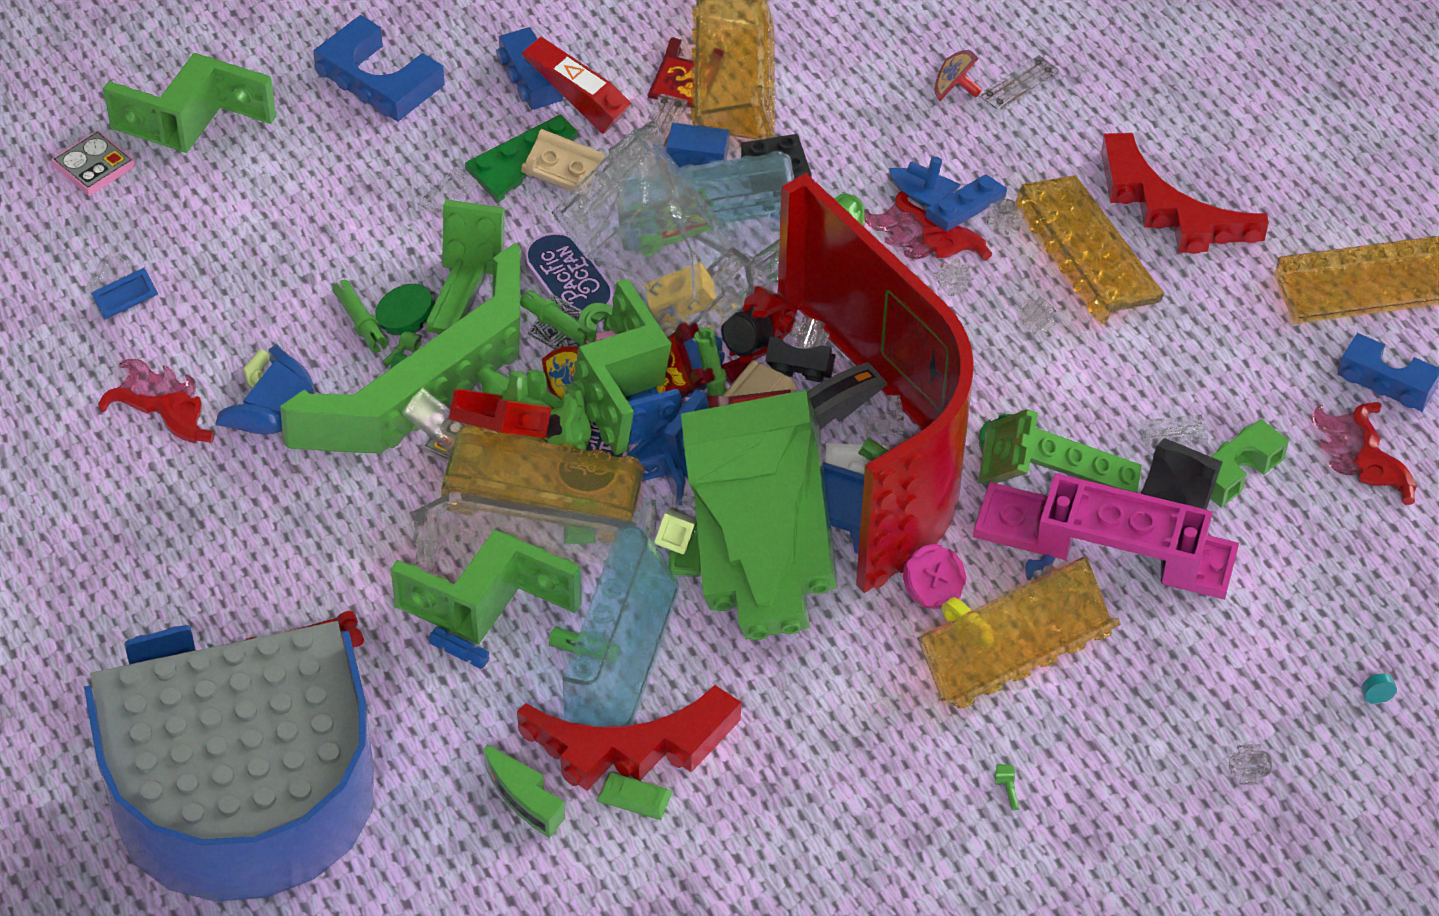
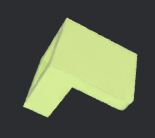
M671 509L667 510L664 513L654 544L684 555L692 533L697 526V519Z

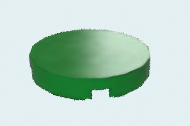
M405 284L386 293L379 301L375 310L376 319L380 327L386 330L388 334L401 335L405 331L415 332L421 328L420 323L424 320L427 322L435 305V300L425 286Z

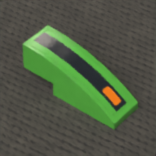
M487 744L484 748L485 768L502 798L531 827L550 838L565 819L564 801L544 790V775Z

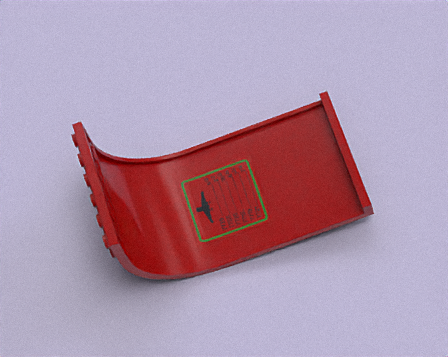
M805 173L781 186L777 294L798 306L797 310L812 322L856 366L869 362L888 384L881 391L922 429L918 434L865 465L856 586L863 593H866L872 588L878 589L882 587L896 573H903L904 564L909 555L922 546L937 544L953 521L960 496L973 382V353L968 335L950 307L814 179Z

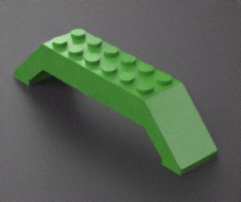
M514 243L493 258L492 298L354 395L309 394L304 389L282 404L280 410L283 444L290 449L381 454L389 447L394 448L399 445L403 437L411 431L420 430L434 414L445 412L450 403H452L454 389L472 391L473 387L480 383V380L476 377L479 371L489 368L496 372L503 365L513 363L519 355L520 246Z

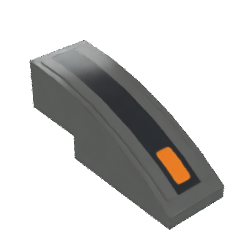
M869 362L838 373L807 391L819 422V431L835 418L838 422L844 420L888 385Z

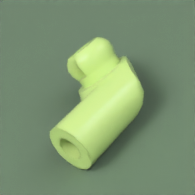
M258 350L243 368L246 383L251 388H254L264 375L262 369L270 361L269 354L263 350Z

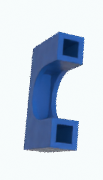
M359 15L313 50L315 70L321 77H327L334 81L342 90H348L356 95L361 102L369 103L377 108L383 116H389L399 122L445 85L443 65L421 53L405 67L391 74L374 75L361 70L359 65L382 48L383 43L381 27L364 16Z

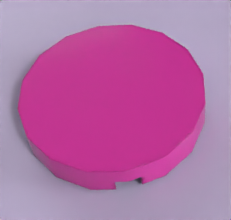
M938 544L918 548L909 555L903 570V580L908 594L922 607L933 610L942 608V604L951 597L960 599L963 585L966 584V572L958 555L951 549L947 550Z

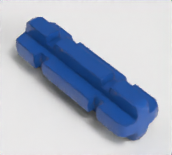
M435 627L430 633L429 642L431 645L439 649L445 647V652L465 662L470 660V664L479 669H483L490 659L489 651L479 646L474 648L475 644L453 633L448 635L449 631L441 627Z

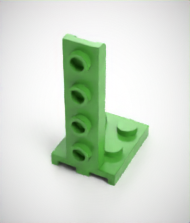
M445 200L443 204L442 267L452 268L427 319L426 332L441 334L465 317L485 274H493V258L504 251L505 208Z
M1026 409L988 423L978 479L980 484L988 486L989 482L1000 483L1027 474L1030 463L1074 478L1138 493L1141 464L1036 428L1037 412Z

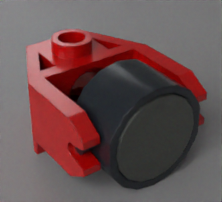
M758 285L755 286L754 293L745 298L743 307L725 316L721 323V335L726 347L730 350L729 355H738V361L751 362L765 356L770 336L783 340L793 330L796 324V319L794 318L798 306L770 289L762 288Z

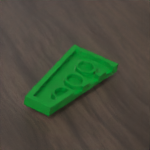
M560 114L465 162V170L499 203L505 198L506 193L512 188L515 190L523 183V179L527 177L526 174L521 172V167L523 163L525 164L541 129L571 141L577 138V130Z

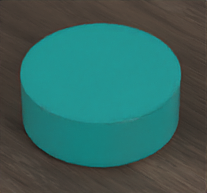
M1380 673L1372 675L1361 686L1364 698L1370 704L1387 702L1397 693L1396 684L1389 674Z

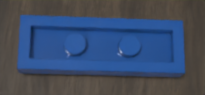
M985 174L929 206L925 217L948 232L1004 199L1007 187Z

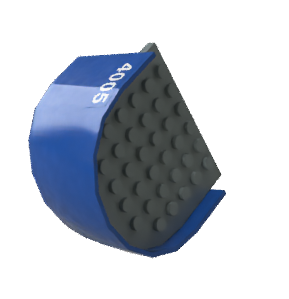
M338 621L90 673L93 692L91 685L84 686L96 760L116 829L133 864L166 889L214 902L267 898L314 880L354 846L373 811L374 767L367 704L349 631L342 632V641Z

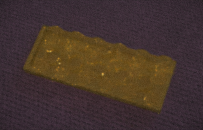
M1076 175L1021 185L1014 204L1017 212L1028 224L1031 232L1036 235L1045 251L1057 264L1060 272L1064 274L1074 288V291L1080 296L1100 325L1107 323L1111 312L1160 303L1162 301L1164 292Z
M1439 236L1279 257L1274 276L1293 324L1439 305Z
M1081 557L917 637V640L943 704L956 706L960 709L975 703V697L983 693L989 695L1003 689L1002 684L1011 679L1012 681H1018L1031 675L1030 670L1037 666L1046 667L1058 661L1057 656L1065 652L1071 654L1086 647L1084 643L1093 638L1094 640H1101L1110 636L1112 629L1120 626L1121 623L1119 618L1110 617L1089 560L1086 557Z

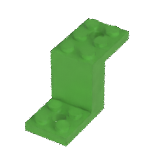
M198 53L191 55L161 97L110 81L103 88L111 129L184 153H188L220 108L272 124L276 118L271 76Z
M628 278L617 281L615 295L612 298L613 308L612 314L609 317V324L612 331L617 335L578 348L577 361L574 363V381L571 383L581 388L589 420L595 422L600 430L603 442L606 445L609 444L615 455L627 452L634 411L625 397L664 385L671 349V342Z
M495 529L455 584H451L443 577H436L426 573L414 564L408 565L399 560L390 569L396 608L477 644L481 643L518 589L573 613H576L582 604L580 566L569 559H562L548 553L542 547L532 546L519 540L512 534H505Z

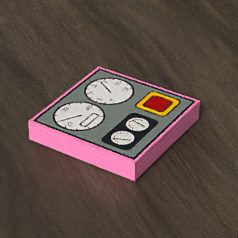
M98 130L51 159L53 167L88 196H91L135 167L134 159Z

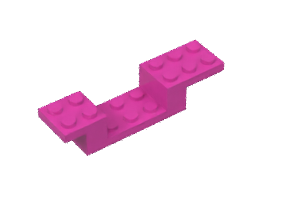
M1057 473L1054 475L1048 496L989 482L973 538L1042 555L1048 554L1054 558L1066 561L1073 538L1165 560L1166 564L1161 584L1224 600L1239 547L1238 542L1208 535L1213 511Z

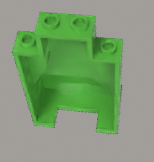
M807 390L682 413L688 479L695 498L703 595L709 609L727 611L737 606L739 626L746 640H762L769 635L781 633L795 634L800 630L809 629L806 594H822L830 589L838 588L819 422Z

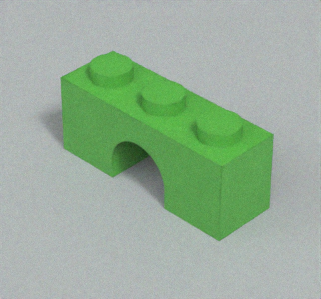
M1262 419L1252 426H1245L1231 442H1224L1217 452L1211 456L1223 463L1210 499L1222 508L1243 492L1247 473L1239 466L1253 467L1265 475L1285 459L1289 440Z

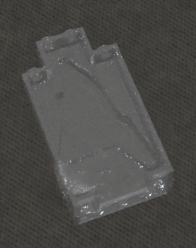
M636 128L551 212L583 255L601 269L615 290L617 281L629 279L667 337L675 332L677 326L682 322H687L688 326L692 323H697L699 329L710 328L715 332L744 304L728 280L750 259L671 156Z

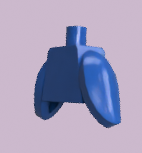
M275 344L268 349L272 365L243 400L244 404L233 405L221 410L217 415L215 424L261 435L281 432L280 406L304 389L309 394H314V384L310 374L297 360L283 351L278 344Z

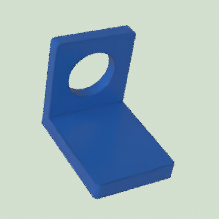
M670 452L633 462L635 483L665 476L676 504L683 503V485H685L683 471L681 467L675 466ZM652 464L657 465L653 472L641 473L644 467Z

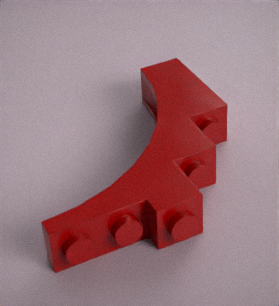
M1133 133L1104 134L1101 155L1110 203L1129 204L1139 202L1144 228L1162 229L1174 227L1179 253L1197 254L1208 252L1210 243H1255L1265 241L1269 224L1267 213H1243L1221 209L1197 201L1178 191L1159 177L1140 153Z
M714 685L698 700L676 713L651 722L613 727H597L571 723L547 715L525 703L517 711L518 730L526 740L530 742L536 741L545 748L551 757L560 759L561 774L570 785H579L588 791L613 764L621 775L625 777L631 776L638 781H641L664 756L675 767H683L692 773L741 720V701Z

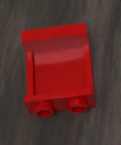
M456 388L453 392L448 419L500 433L546 438L552 407L503 400L502 395Z

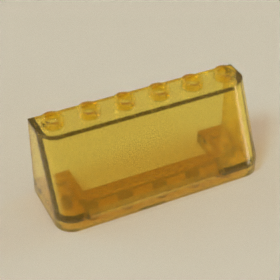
M696 0V8L692 9L693 21L696 25L695 28H692V37L696 47H693L691 50L692 59L695 67L691 68L692 80L695 87L691 88V98L695 105V108L690 110L693 125L729 129V135L754 140L775 137V30L767 0ZM713 50H724L723 57L717 55Z
M466 425L465 428L457 431L441 486V507L473 513L475 502L598 525V538L630 543L645 467L639 463V459L633 456L616 457L608 455L602 450L585 451L577 449L571 444H549L536 437L524 439L515 437L513 434L483 431L482 428Z

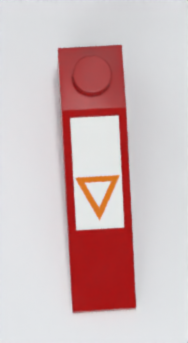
M542 36L521 54L602 134L617 123L632 104L611 82Z

